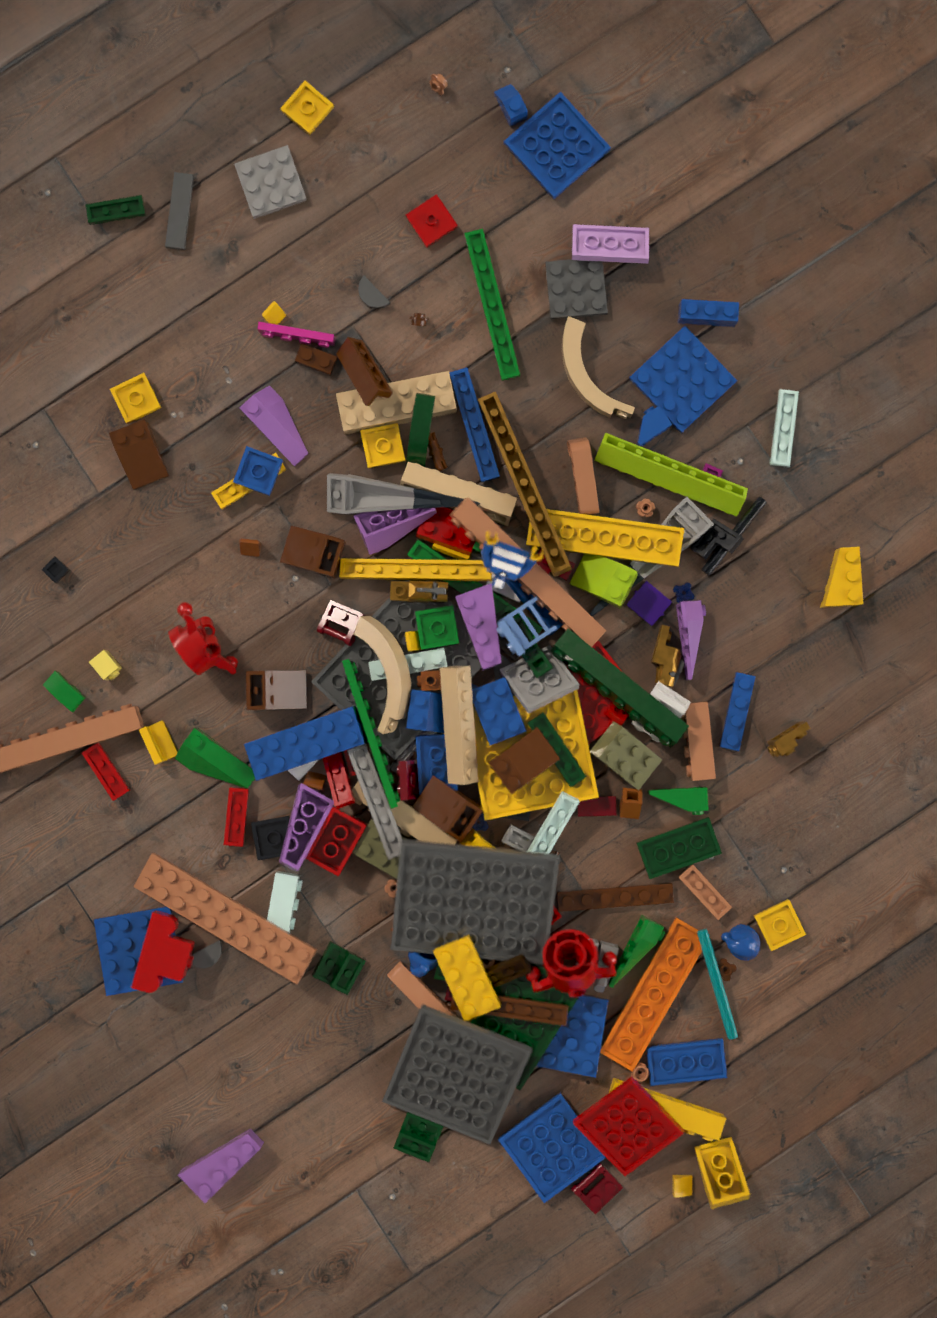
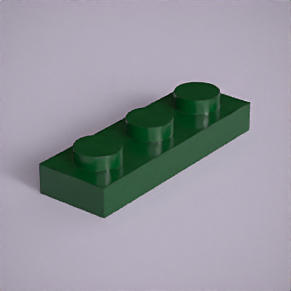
M142 195L85 204L89 225L146 216Z

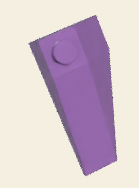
M270 385L252 395L240 407L249 420L294 467L308 455L283 399Z

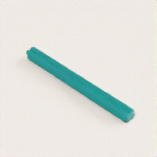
M707 929L697 931L724 1028L729 1040L736 1039L738 1033Z

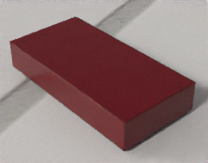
M599 796L598 798L580 801L577 806L578 817L616 816V796Z

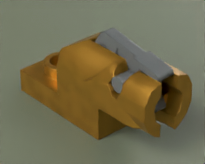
M391 581L390 601L447 602L446 590H448V582Z
M661 625L651 663L659 665V667H656L655 683L657 684L659 681L665 686L672 688L679 678L684 662L681 660L680 649L665 645L666 642H670L672 632L669 631L670 626Z

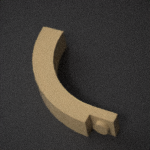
M568 316L562 339V357L571 385L582 400L600 414L610 418L612 413L616 412L618 417L627 419V417L631 418L635 407L607 396L589 378L581 357V338L586 323Z
M361 616L354 635L363 639L375 651L382 663L387 680V702L377 731L382 734L391 733L397 728L398 720L406 718L409 710L411 697L409 667L403 650L392 633L375 618Z

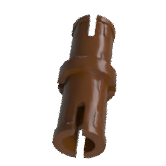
M432 432L429 435L428 454L429 457H432L436 470L442 471L447 469L448 466L442 454L443 448H440L435 432Z

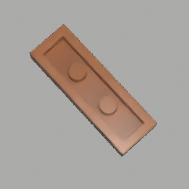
M693 864L678 876L717 920L732 908Z

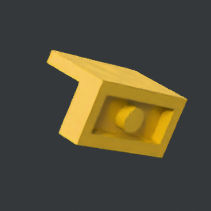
M159 721L151 726L139 729L155 765L177 755L178 751L164 721Z

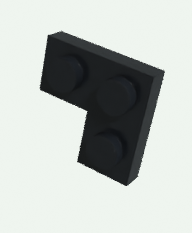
M713 518V526L694 542L690 549L706 560L717 546L732 554L744 540L743 537Z

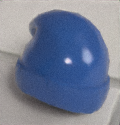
M737 925L729 932H724L721 935V940L726 942L730 952L740 960H751L760 951L761 943L759 936L748 925Z
M408 952L410 971L415 977H423L439 965L434 954Z

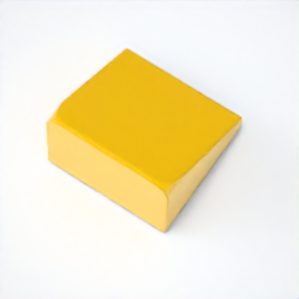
M275 301L262 313V317L267 323L276 325L286 316V313Z
M418 631L405 632L407 650L409 652L421 650Z
M672 1175V1194L674 1198L692 1195V1175Z

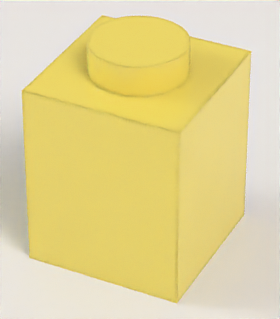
M108 650L101 651L89 661L103 680L115 679L120 674L119 670L122 669Z

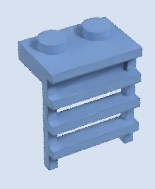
M536 596L497 621L499 627L496 629L502 638L506 636L510 642L507 646L513 654L517 653L518 656L525 653L527 648L557 629L556 625L548 629L532 603L538 600ZM528 606L545 630L541 635H538L522 611ZM517 613L521 615L535 636V639L530 642L513 618Z

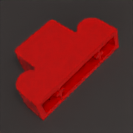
M157 910L152 912L131 986L132 989L147 993L155 992L162 985L163 977L181 981L186 976L187 969L191 968L194 957L191 955L195 943L193 940L172 935L179 925L178 919L174 915Z

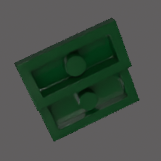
M330 941L312 976L348 995L366 960Z
M407 1112L393 1149L429 1163L444 1126Z

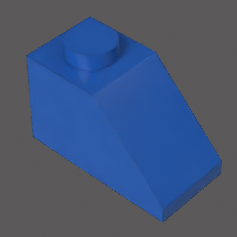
M512 84L494 92L510 127L527 119L528 110L520 93Z
M660 405L656 408L652 406L644 411L645 415L641 420L637 440L638 446L642 447L672 426Z

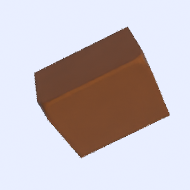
M240 539L241 555L260 556V541Z
M308 771L303 784L310 788L322 790L326 775Z

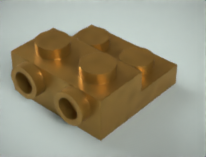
M798 722L767 741L769 745L767 749L772 757L784 755L786 757L795 752L794 748L798 746L795 739L799 740L808 734L806 732L810 729L808 723Z

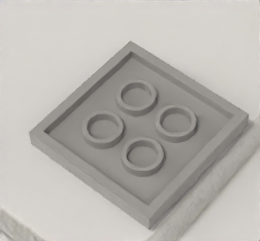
M288 145L234 163L253 219L307 201Z
M550 645L541 649V651L545 654L553 669L538 679L523 658L500 669V675L502 678H506L508 686L528 714L579 689L578 682L563 662L556 659L550 651L552 649Z

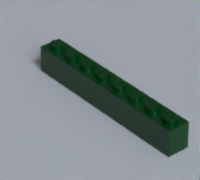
M569 628L550 650L556 659L565 662L571 671L581 675L587 684L593 685L602 696L612 700L618 709H623L627 712L633 721L639 722L644 726L645 731L659 738L660 743L670 748L674 746L688 729L689 725Z

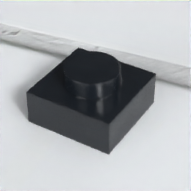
M54 556L43 567L42 571L57 584L70 569Z

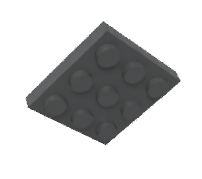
M569 259L545 262L550 320L568 318V316L575 318L607 315L603 261Z

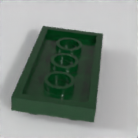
M709 817L636 842L649 879L722 854Z

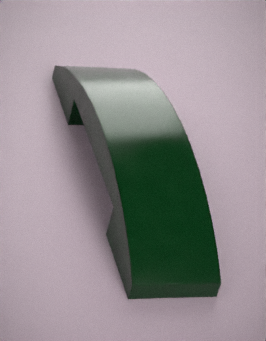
M416 393L406 466L408 462L418 463L423 467L426 465L436 397L434 395Z
M509 605L495 614L496 618L499 621L515 609L512 605ZM514 615V620L528 641H532L533 637L519 615ZM537 643L527 648L525 653L521 655L537 679L553 669V666Z

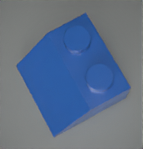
M411 690L407 728L445 733L442 694Z

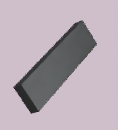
M174 172L165 242L167 249L185 250L194 182L193 174Z

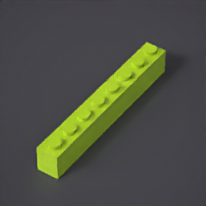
M605 433L594 460L602 465L615 468L620 472L635 476L637 479L648 481L655 486L663 487L673 493L681 494L691 500H696L734 516H738L748 492V488L608 433Z

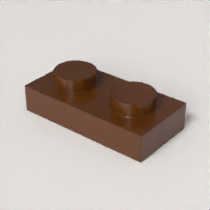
M301 343L295 358L296 363L330 376L337 361V356Z

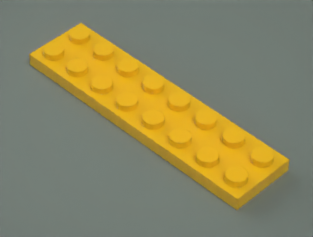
M546 509L564 551L679 567L684 528ZM530 522L526 545L541 548Z

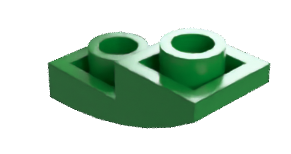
M54 671L43 684L71 712H74L85 699L81 692L74 685H71L58 671Z

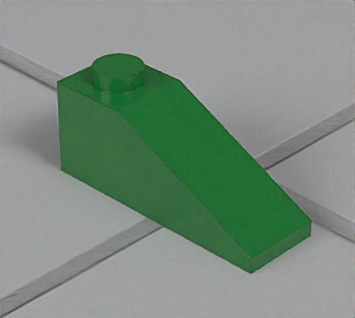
M707 787L647 790L648 794L692 812V815H703L704 811H709Z

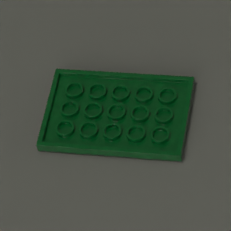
M530 963L532 967L538 968L541 972L538 982L548 978L544 965ZM525 975L494 988L496 995L569 1005L568 1014L579 998L569 997L568 993L557 990L554 987L544 991L533 992L532 984L526 979ZM486 1014L477 1016L471 1021V1024L532 1047L531 1054L516 1085V1089L519 1091L522 1090L561 1025Z

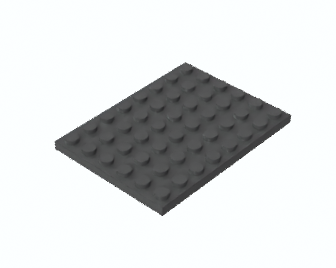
M405 580L404 582H409V581H427V580ZM389 597L372 616L392 633L402 648L404 655L444 648L448 667L470 666L471 678L481 669L460 610L455 605H453L459 644L412 652L407 650L405 632L418 631L415 611L452 606L453 604L449 600L447 602L390 601ZM355 636L354 644L352 646L345 645L311 682L341 710L356 706L342 661L349 659L350 663L354 662L358 672L354 674L356 681H361L364 690L360 692L362 699H367L370 710H367L368 717H373L376 726L373 729L374 735H379L382 744L381 748L396 760L416 739V735H420L423 730L407 728V713L406 718L398 720V726L393 732L382 734L377 731L387 702V680H371L368 662L380 659L369 644ZM434 669L429 671H440V669ZM421 672L410 674L411 690L421 691V687H417V676H420ZM426 691L442 694V691Z
M401 839L391 950L434 954L433 950L435 948L470 935L481 959L505 961L523 953L529 963L543 964V948L550 937L559 855Z

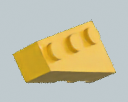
M860 547L839 548L834 553L828 583L825 587V594L820 608L863 605Z

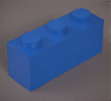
M681 299L678 311V324L735 327L738 322L739 302Z

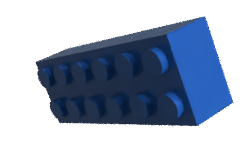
M352 706L245 743L244 746L257 781L368 743V739L357 707Z

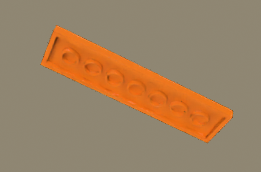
M675 917L604 1040L600 1050L601 1054L633 1072L702 952L697 934L699 930Z

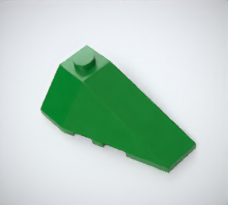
M199 728L192 730L175 757L178 762L191 771L247 789L255 780L252 767Z
M641 915L615 966L617 975L610 978L608 986L611 988L615 986L656 945L657 941L663 939L665 931L662 924Z

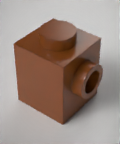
M421 671V675L417 676V687H421V691H441L440 671Z
M623 788L620 800V817L639 819L642 807V790Z

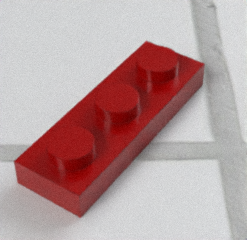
M99 742L82 752V755L112 801L117 800L130 791Z
M342 752L322 758L335 807L340 809L355 803Z
M229 787L224 845L244 846L249 789Z

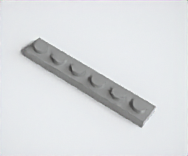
M363 744L349 749L347 753L388 860L400 856L402 838L367 746Z

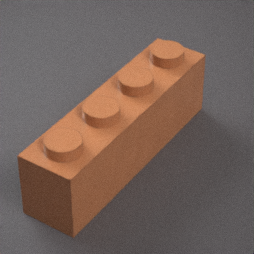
M708 702L690 703L688 709L681 717V720L684 719V722L689 725L682 735L683 739H686L687 746H684V756L688 758L689 763L686 766V775L690 777L691 781L716 779Z

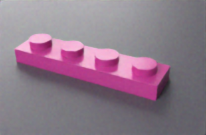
M258 322L257 329L266 338L278 336L284 341L295 339L307 345L313 342L318 343V346L329 348V345H335L334 334Z

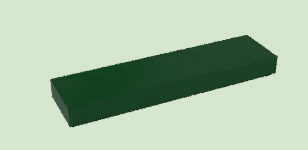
M544 712L527 723L531 730L539 728L560 757L554 764L570 788L586 778V775Z

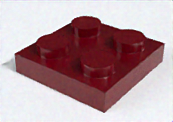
M417 760L399 761L397 775L400 777V784L398 785L400 800L417 799L419 797Z

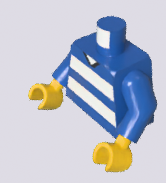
M489 531L485 534L486 541L484 542L481 556L487 572L495 575L492 583L494 587L503 589L506 579L512 581L520 579L543 557V550L540 554H535L536 546L532 548L531 555H529L530 552L498 541L497 532L492 538L489 537Z

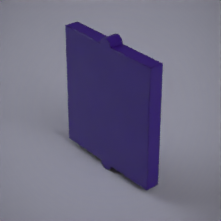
M646 580L640 589L634 592L635 595L626 605L652 626L660 616L664 615L663 612L672 601Z

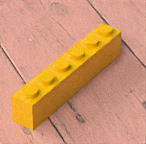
M613 1077L609 1092L624 1081ZM644 1088L684 1129L685 1133L690 1135L700 1134L703 1139L713 1141V1139L720 1140L726 1121L724 1114Z

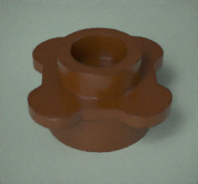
M414 313V316L409 318L412 319L411 325L426 326L429 320L422 313Z
M725 958L719 960L718 968L720 975L724 981H729L732 973L737 969L736 965L728 963Z

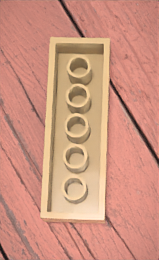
M449 371L388 383L393 392L390 398L377 396L370 406L364 404L357 390L336 393L345 435L394 423L412 422L416 393L436 396L432 417L457 413Z

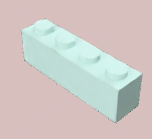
M277 871L275 873L267 920L290 933V930H294L296 918H293L294 910H298L299 899H296L297 891L301 892L303 880H300V875Z

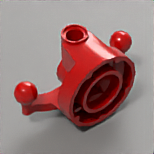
M188 602L180 603L177 612L186 621V626L177 625L168 631V635L181 659L197 675H202L214 666L228 670L230 674H235L238 660L234 656L224 658L220 655V645L217 637L214 636L215 627L212 619L204 616L194 621V618L191 616L193 612L191 604Z
M563 930L550 937L543 948V965L548 978L538 982L541 972L536 967H533L532 972L525 976L531 982L533 992L544 991L554 987L557 990L568 993L569 997H580L586 993L585 989L590 987L596 978H608L617 975L615 969L617 956L612 951L605 952L602 956V962L608 968H598L597 948L593 940L578 930ZM573 958L579 963L575 967L563 966L564 960Z

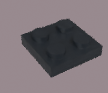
M290 815L251 822L258 861L280 857Z

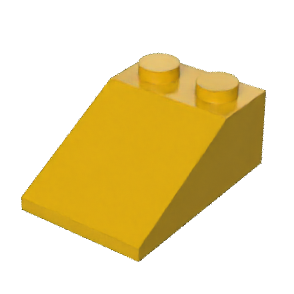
M732 1137L694 1147L711 1209L749 1199L750 1192Z

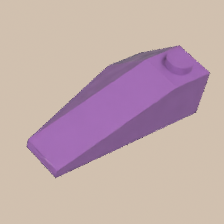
M435 508L362 512L354 515V519L363 542L371 555L390 547L436 514L437 511Z
M701 600L684 601L676 604L686 680H691L693 677L704 620L703 616H706L705 605L701 604Z

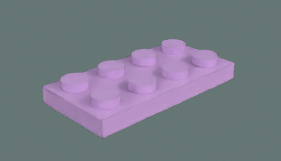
M573 224L572 260L648 264L649 228Z

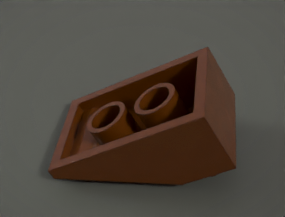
M145 419L109 433L114 449L133 490L169 476L151 427Z
M537 727L493 758L489 765L512 795L557 762L560 757Z

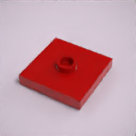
M437 194L405 215L426 248L458 227Z

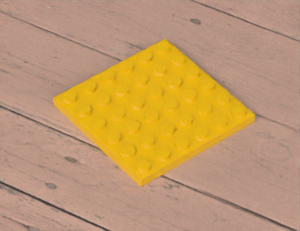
M577 690L529 714L517 697L513 696L526 732L493 745H489L473 704L478 769L477 784L485 820L553 807L562 791L579 799V801L599 797ZM544 712L586 775V778L570 788L555 764H553L511 795L491 768L489 762L530 733L532 730L527 723Z

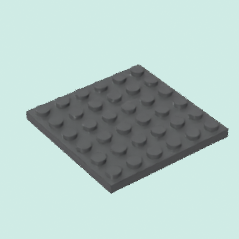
M422 1004L382 1102L491 1144L531 1054L532 1047Z

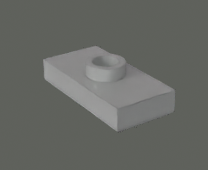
M510 824L501 841L519 851H527L535 836Z

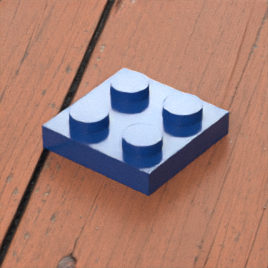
M246 446L233 482L270 496L283 459Z

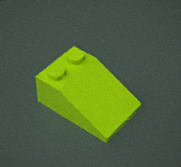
M584 554L569 584L621 609L638 576V572L606 557Z

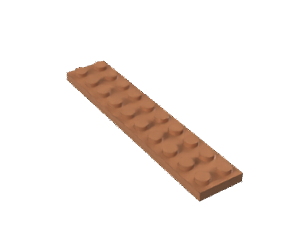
M156 853L151 854L134 885L136 889L295 984H299L317 951L316 948Z

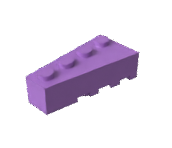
M492 583L455 597L483 671L501 664Z
M302 783L298 785L279 859L280 864L295 872L301 867L334 805L333 800Z
M250 1128L206 1156L182 1168L178 1176L206 1203L261 1149L264 1142Z

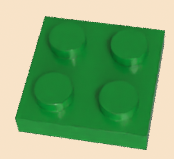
M453 605L415 611L421 650L459 644Z

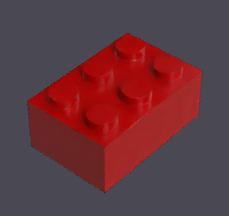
M333 806L305 858L339 877L368 824Z

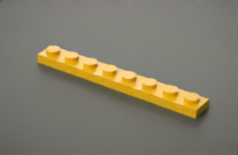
M341 558L339 577L341 579L492 581V574L487 572L483 560Z

